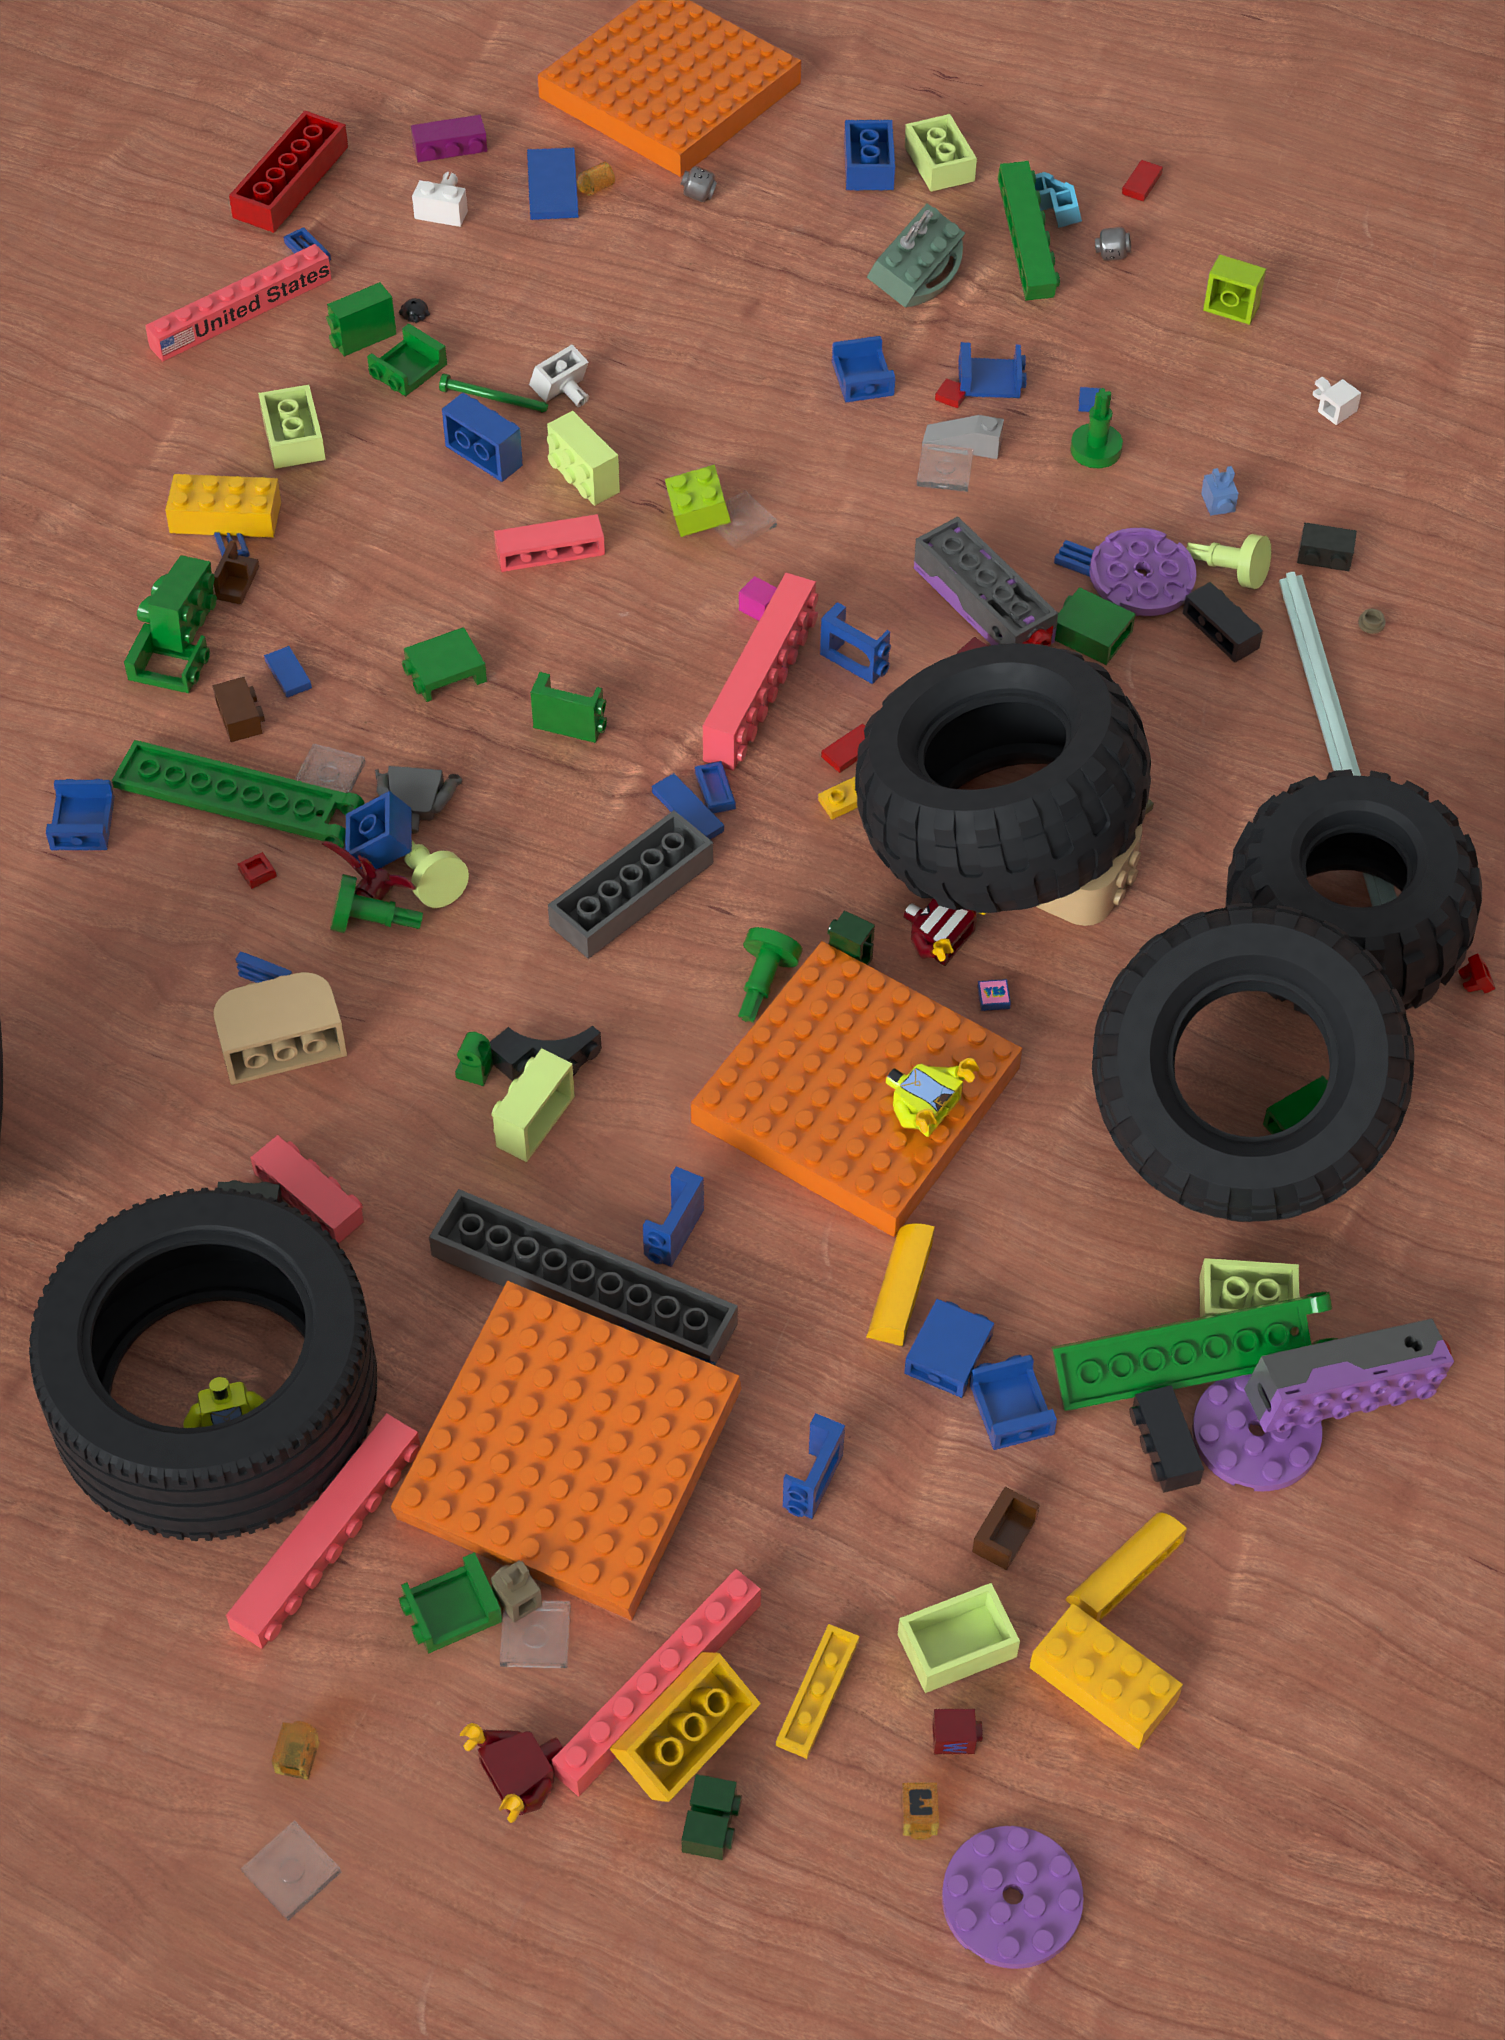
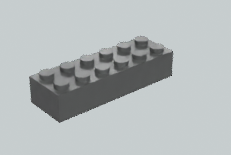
M673 810L549 903V926L589 959L713 864V842Z

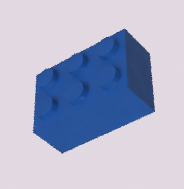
M845 120L844 156L846 190H894L895 156L892 120Z
M461 393L442 408L445 446L501 482L523 466L520 428L515 423L508 421L496 411L487 408L477 399L471 398L465 393Z

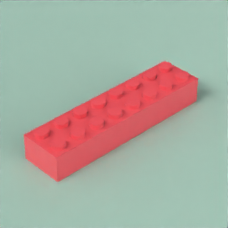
M790 573L784 574L703 724L704 762L714 763L722 761L724 768L734 771L738 762L744 760L749 741H754L759 722H764L769 703H774L777 697L779 684H784L786 681L789 665H794L796 662L799 646L805 645L808 629L810 627L813 628L816 624L818 612L815 611L819 596L815 593L816 581Z

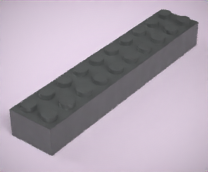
M460 1189L454 1195L429 1236L431 1255L435 1258L503 1287L507 1281H510L622 1328H627L629 1331L712 1365H716L738 1325V1306Z

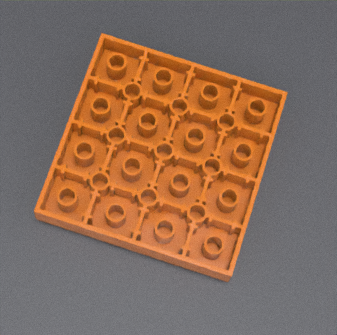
M638 0L538 74L539 98L677 176L682 177L685 171L691 170L801 84V60L690 0Z
M821 941L692 1100L691 1123L895 1237L898 1230L905 1224L1020 1069L1023 1048ZM966 1058H973L976 1061L980 1070L973 1072L975 1079L970 1083L965 1079L961 1080L963 1081L961 1099L929 1137L925 1136L918 1129L901 1126L893 1107L895 1089L885 1083L887 1076L894 1068L908 1075L917 1064H923L928 1067L958 1066Z
M507 1281L391 1505V1509L398 1520L504 1566H511L520 1560L525 1564L532 1578L632 1621L742 1389L740 1376Z

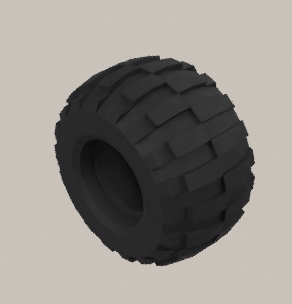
M1352 769L1336 770L1329 772L1325 780H1319L1314 775L1290 784L1287 792L1282 791L1277 797L1273 795L1263 803L1253 818V823L1248 821L1233 849L1232 862L1228 867L1225 907L1239 903L1277 907V905L1301 910L1302 913L1322 921L1326 920L1338 926L1351 939L1356 941L1363 949H1367L1377 959L1393 987L1397 989L1405 1009L1408 1010L1412 1006L1415 1009L1432 999L1439 989L1440 983L1445 986L1464 962L1466 952L1473 943L1482 903V879L1480 868H1478L1476 850L1469 834L1463 835L1457 816L1445 804L1443 805L1439 800L1429 802V792L1408 780L1403 785L1390 781L1391 776L1387 773L1371 770L1370 776H1355L1352 773ZM1328 871H1358L1371 874L1391 883L1401 893L1392 901L1381 905L1350 907L1323 897L1309 884L1307 878ZM1268 993L1274 999H1279L1281 1002L1286 1000L1281 996ZM1294 1004L1295 1011L1308 1015L1299 1006Z

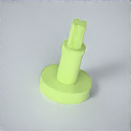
M1250 534L1245 539L1241 548L1224 546L1215 542L1211 543L1210 546L1188 542L1186 548L1193 559L1207 561L1208 566L1237 569L1239 584L1242 587L1258 589L1264 583L1271 562V543L1269 538L1256 534Z
M412 841V852L405 855V862L411 869H414L411 882L417 888L413 890L414 894L426 906L432 908H440L453 903L460 897L467 886L469 872L466 864L453 852L437 851L430 854L424 845H416Z

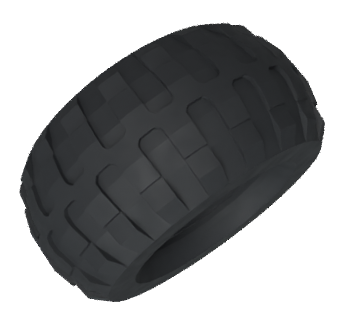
M1010 643L985 646L957 653L921 670L896 688L884 699L882 708L870 717L864 728L865 739L858 747L855 791L857 794L858 811L869 842L883 863L890 868L897 879L906 884L912 893L921 898L936 899L938 905L954 910L968 909L977 913H997L1028 909L1070 895L1088 882L1099 878L1113 866V860L1125 853L1136 838L1135 829L1143 823L1151 785V755L1141 717L1129 698L1124 695L1119 684L1112 680L1109 672L1098 663L1084 661L1083 656L1074 651L1040 644ZM1021 764H1047L1046 767L1038 772L1010 784L987 789H958L970 780L996 769Z
M1239 903L1208 912L1202 911L1180 920L1176 925L1147 941L1127 966L1120 971L1110 988L1096 1023L1092 1077L1102 1119L1115 1145L1128 1163L1149 1185L1180 1205L1213 1217L1237 1222L1282 1220L1313 1211L1337 1200L1356 1186L1376 1167L1392 1145L1402 1125L1411 1099L1414 1077V1043L1406 1010L1397 989L1393 987L1377 959L1367 949H1363L1356 941L1351 939L1345 931L1326 920L1322 921L1291 907ZM1244 991L1272 993L1299 1006L1319 1028L1329 1055L1328 1084L1316 1107L1294 1126L1279 1133L1260 1137L1229 1134L1202 1120L1183 1098L1175 1078L1177 1046L1192 1018L1211 1002L1223 996Z

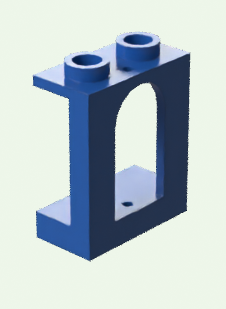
M837 602L821 618L820 655L873 684L880 676L883 677L890 667V631L886 630L878 640L873 639L845 623L846 606ZM846 641L867 655L870 666L860 665L837 650Z
M814 1414L810 1423L809 1454L817 1457L806 1481L785 1474L783 1480V1507L791 1514L813 1519L843 1456L844 1424L819 1414Z

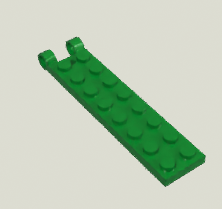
M138 740L133 741L111 780L113 788L323 842L329 841L341 848L345 845L346 829L337 824H329L336 809L346 816L347 813L365 804L364 800L355 793H344Z
M1314 1292L1304 1297L1053 1346L1052 1352L1063 1409L1068 1411L1133 1398L1137 1393L1172 1385L1173 1389L1252 1374L1261 1356L1337 1340L1338 1338H1324L1311 1343L1306 1316L1307 1314L1331 1310L1330 1292ZM1293 1327H1298L1299 1331L1296 1335H1291L1290 1333Z

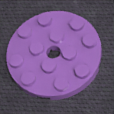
M1126 528L1106 536L1105 541L1096 546L1090 563V578L1094 588L1102 598L1135 613V616H1156L1176 610L1185 603L1186 595L1193 591L1195 585L1196 565L1189 551L1180 542L1176 544L1166 538L1167 534L1149 528ZM1145 569L1148 574L1144 577V574L1139 573L1137 570Z
M1252 1374L1214 1382L1199 1399L1192 1425L1193 1441L1205 1465L1220 1479L1233 1486L1236 1483L1261 1492L1279 1490L1303 1478L1314 1465L1322 1443L1321 1421L1311 1426L1306 1424L1293 1426L1285 1432H1277L1275 1430L1266 1432L1262 1436H1255L1249 1431L1250 1424L1259 1426L1261 1424L1244 1390Z
M1001 1826L987 1829L974 1835L956 1851L945 1872L942 1888V1905L950 1930L966 1950L968 1948L976 1955L985 1959L986 1963L1010 1969L1029 1968L1055 1957L1066 1947L1074 1935L1083 1910L1082 1882L1070 1856L1051 1838L1025 1827ZM1009 1887L1016 1889L1023 1895L1022 1901L1018 1904H1009L1004 1900L1003 1892Z

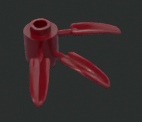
M329 841L322 842V845L341 856L362 877L355 887L354 894L382 900L393 885L412 890L417 889L409 879L400 875H390L382 868L376 869L368 859L363 858L361 855L358 856L359 862L340 846Z

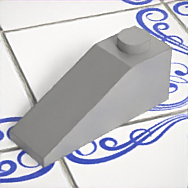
M975 415L929 424L925 431L922 446L997 459L1002 443L1004 419Z

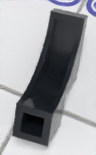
M594 1026L580 1034L560 1040L533 1039L507 1027L490 1041L493 1065L512 1081L523 1074L528 1060L531 1057L535 1058L541 1048L572 1063L573 1076L584 1063L596 1058L602 1049L601 1032Z

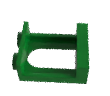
M144 623L124 661L127 678L129 681L190 693L193 685L199 681L203 665L209 661L210 649L207 648L206 638L201 635L197 645L188 644L183 653L153 646L150 624ZM156 653L188 660L181 674L182 678L146 671L145 668L152 654Z

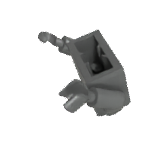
M389 766L388 772L385 774H380L379 769L375 770L376 792L378 795L381 796L391 791L411 807L412 834L419 832L420 820L431 821L434 818V814L443 810L453 797L458 785L462 783V777L457 774H450L448 776L449 779H446L444 782L442 770Z

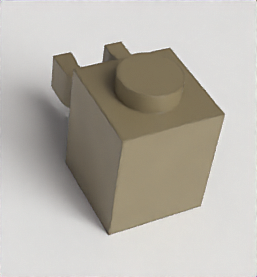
M519 1560L511 1566L505 1565L501 1567L491 1577L493 1593L514 1623L542 1606L541 1589L530 1576L529 1570L522 1561Z

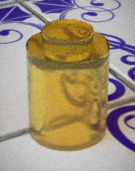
M602 162L579 173L577 185L582 193L590 196L615 184V175L611 166L607 162Z

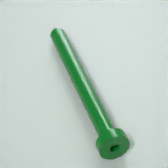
M443 373L440 378L439 391L447 392L450 389L540 412L548 410L546 402L453 380L449 374Z

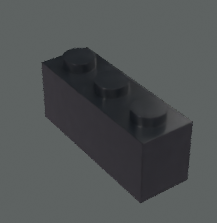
M1211 582L1186 595L1183 614L1233 662L1241 660L1260 648L1263 630L1239 606H1236L1228 599L1222 590L1218 589Z
M1172 1385L1135 1394L1133 1406L1129 1409L1130 1418L1133 1425L1138 1426L1140 1429L1141 1447L1144 1454L1149 1453L1152 1463L1150 1467L1154 1481L1160 1482L1163 1493L1200 1484L1204 1467Z

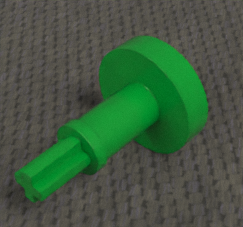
M1104 388L1099 389V392L1095 395L1094 406L1089 411V423L1077 428L1071 439L1070 451L1073 458L1081 465L1089 468L1109 467L1119 460L1122 452V437L1115 428L1110 426L1113 414L1109 408L1111 392H1105Z
M342 874L331 919V931L345 933L349 917L384 924L387 927H391L393 923L420 929L423 912L396 907V902L394 901L387 902L356 895L354 892L357 877Z
M762 927L750 928L743 943L746 951L756 957L748 982L745 983L743 988L746 995L738 1013V1017L746 1022L755 1021L762 1000L767 999L770 994V987L778 966L788 968L797 966L803 952L802 946L791 937Z

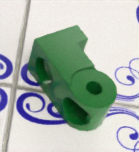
M468 1032L457 1052L460 1062L455 1075L457 1079L484 1086L493 1067L491 1044L484 1035L477 1032Z

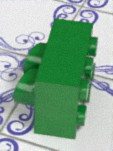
M180 555L169 573L158 578L153 584L151 596L144 599L137 609L138 620L150 624L153 646L183 653L188 644L193 642L195 633L199 627L204 625L210 610H213L216 606L217 597L213 591L215 577L211 571L210 561Z

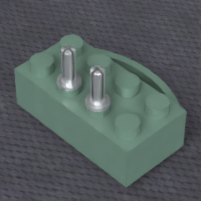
M927 203L876 260L867 278L905 308L925 303L939 295L955 276L962 260V238L966 233L957 224L948 220L936 208ZM950 256H953V269L950 274L938 285L927 288L925 285L935 280L942 273Z

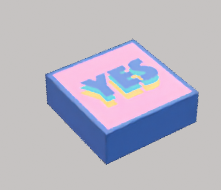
M1007 979L978 981L977 988L981 1011L1010 1009L1011 1002Z

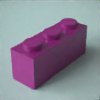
M481 114L411 125L412 144L417 162L487 152L486 131Z

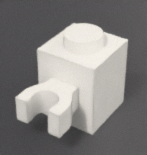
M1324 377L1315 381V385L1319 388L1313 391V396L1320 400L1318 409L1320 414L1335 425H1338L1357 412L1361 392L1343 379L1333 386Z

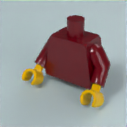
M475 1723L468 1724L460 1733V1736H468L470 1738L463 1745L464 1749L471 1751L476 1745L481 1747L477 1749L479 1762L502 1801L499 1810L506 1809L509 1814L507 1820L513 1823L519 1815L541 1809L554 1783V1773L550 1764L552 1759L563 1748L558 1738L555 1737L539 1746L531 1731L522 1733L515 1730H485Z

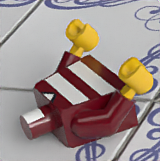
M932 899L924 910L911 903L906 908L903 918L913 923L911 940L918 955L921 958H934L941 965L946 966L974 933L977 912L968 909L954 910L939 906L936 899Z

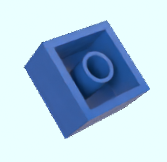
M388 791L347 813L345 850L359 862V855L368 859L376 869L382 868L412 852L411 807L391 791Z

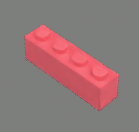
M598 514L494 531L495 548L501 572L605 555L604 535Z
M277 1135L250 1157L254 1174L263 1182L279 1184L282 1198L293 1208L299 1209L301 1215L307 1214L313 1222H318L322 1230H327L331 1238L335 1239L338 1244L364 1223L362 1215L363 1206L358 1198L352 1194L348 1196L336 1179L331 1176L327 1178L321 1172L316 1162L312 1159L306 1160L291 1141L285 1142Z

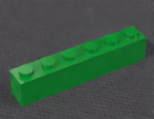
M1029 161L1000 164L997 180L1025 301L1054 298L1056 288L1060 286L1059 273L1054 270V252H1050L1049 249L1050 234L1044 228L1045 213L1040 211L1041 197L1039 190L1036 191L1035 171L1031 170Z

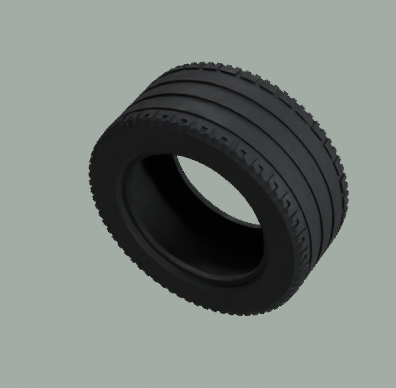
M201 1188V1191L187 1189V1192L183 1193L174 1191L173 1195L166 1196V1194L159 1195L160 1198L154 1200L149 1198L143 1204L139 1205V1203H136L129 1210L123 1209L119 1211L120 1214L116 1217L110 1216L107 1218L106 1223L103 1225L101 1223L95 1227V1231L84 1235L85 1239L82 1242L78 1241L74 1245L72 1252L68 1251L66 1253L64 1262H59L56 1266V1273L50 1275L49 1284L44 1286L43 1297H39L37 1302L38 1308L34 1311V1321L31 1324L29 1338L30 1367L35 1392L60 1457L75 1482L86 1495H89L95 1504H98L106 1513L109 1511L112 1517L117 1520L121 1519L124 1524L129 1526L134 1524L136 1529L140 1531L147 1530L149 1534L156 1535L160 1533L165 1538L173 1536L177 1540H184L185 1537L190 1538L191 1541H198L199 1538L212 1541L215 1537L224 1540L227 1539V1536L234 1535L236 1538L241 1537V1533H256L255 1530L259 1528L265 1530L269 1528V1524L274 1522L279 1524L283 1522V1518L295 1516L297 1510L301 1509L303 1511L308 1507V1503L319 1499V1494L327 1489L356 1450L362 1445L363 1439L368 1434V1426L372 1422L377 1397L376 1355L366 1303L355 1270L343 1249H340L338 1242L331 1238L327 1230L323 1231L318 1222H313L307 1214L301 1215L299 1209L295 1207L290 1208L283 1201L278 1203L273 1197L264 1198L263 1194L260 1193L252 1195L250 1191L243 1190L242 1192H237L236 1189L229 1188V1191H223L222 1188H215V1190ZM213 1301H237L257 1305L287 1320L304 1337L302 1351L297 1364L283 1385L269 1399L255 1409L224 1423L197 1428L164 1426L139 1418L127 1411L111 1397L112 1384L118 1366L134 1341L155 1322L191 1305Z

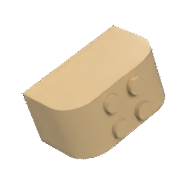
M1140 824L1135 829L1136 838L1130 848L1113 860V866L1106 873L1088 882L1070 895L1036 907L1077 925H1094L1103 921L1110 914L1115 904L1118 906L1121 904L1126 893L1125 888L1127 885L1132 886L1137 877L1138 870H1136L1141 856L1139 849L1142 825Z
M301 972L279 976L275 979L259 983H250L226 992L220 997L214 1007V1020L231 1085L347 1056L342 1023L329 983L317 974Z

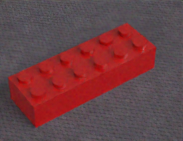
M304 110L230 193L232 217L274 233L348 148L346 124Z

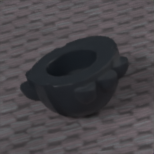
M417 298L409 299L399 310V314L405 320L415 323L425 320V317L430 315L426 302Z

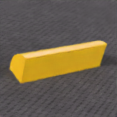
M907 1224L898 1230L868 1329L867 1338L903 1347L933 1245L935 1226Z
M1156 1513L1067 1596L1065 1600L1070 1605H1076L1100 1622L1184 1542L1187 1528L1177 1519L1166 1513Z

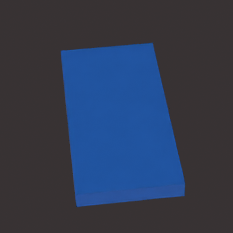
M527 149L530 220L579 218L575 149Z

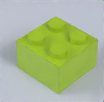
M1219 254L1209 273L1203 311L1250 325L1260 306L1267 268Z
M715 464L665 479L673 514L681 537L731 523Z

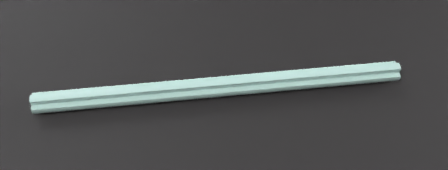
M1295 572L1286 573V578L1280 579L1279 584L1333 771L1352 769L1353 775L1361 776L1303 576H1296ZM1363 873L1372 907L1387 903L1397 897L1394 886L1391 883L1371 874Z

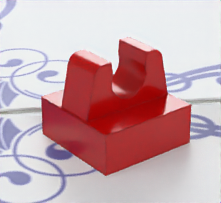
M1479 953L1468 957L1469 963L1458 971L1462 979L1471 977L1468 982L1463 983L1466 991L1483 990L1486 994L1495 990L1489 968Z

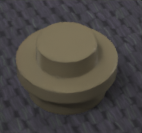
M1373 608L1365 610L1358 620L1359 627L1364 632L1370 634L1381 632L1386 623L1383 613Z

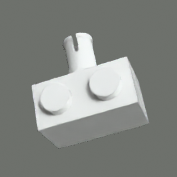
M446 172L440 184L419 180L412 195L415 219L461 227L468 212L466 188L455 187L458 178L454 173H451L449 179H447L449 172Z
M570 345L535 366L529 385L545 402L565 392L577 407H581V405L583 406L588 401L589 395L577 383L583 380L589 362L573 345Z

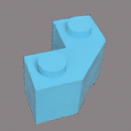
M1047 172L1035 174L1036 191L1039 190L1041 197L1040 211L1054 208L1058 228L1082 222L1074 186L1054 179L1053 175Z

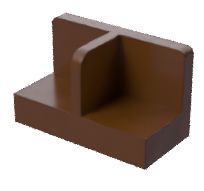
M234 541L229 542L217 566L213 585L217 600L242 605L260 566L258 559L239 556L236 542Z

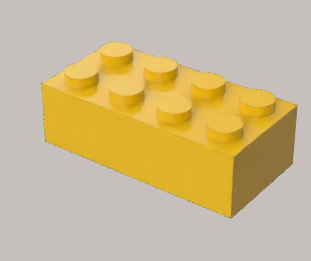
M174 474L165 509L169 532L214 535L215 532H219L220 535L227 536V533H230V536H237L236 533H241L243 536L274 538L281 506L278 478Z
M1074 1604L1068 1608L1034 1649L1029 1667L1138 1750L1176 1704L1183 1686L1181 1682Z
M701 1652L609 1749L652 1800L669 1802L761 1703L720 1653Z

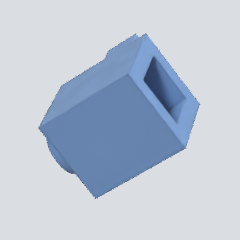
M1228 466L1226 472L1219 473L1218 468L1213 469L1212 474L1204 475L1201 495L1210 516L1235 512L1239 493L1233 481L1235 472L1232 466Z

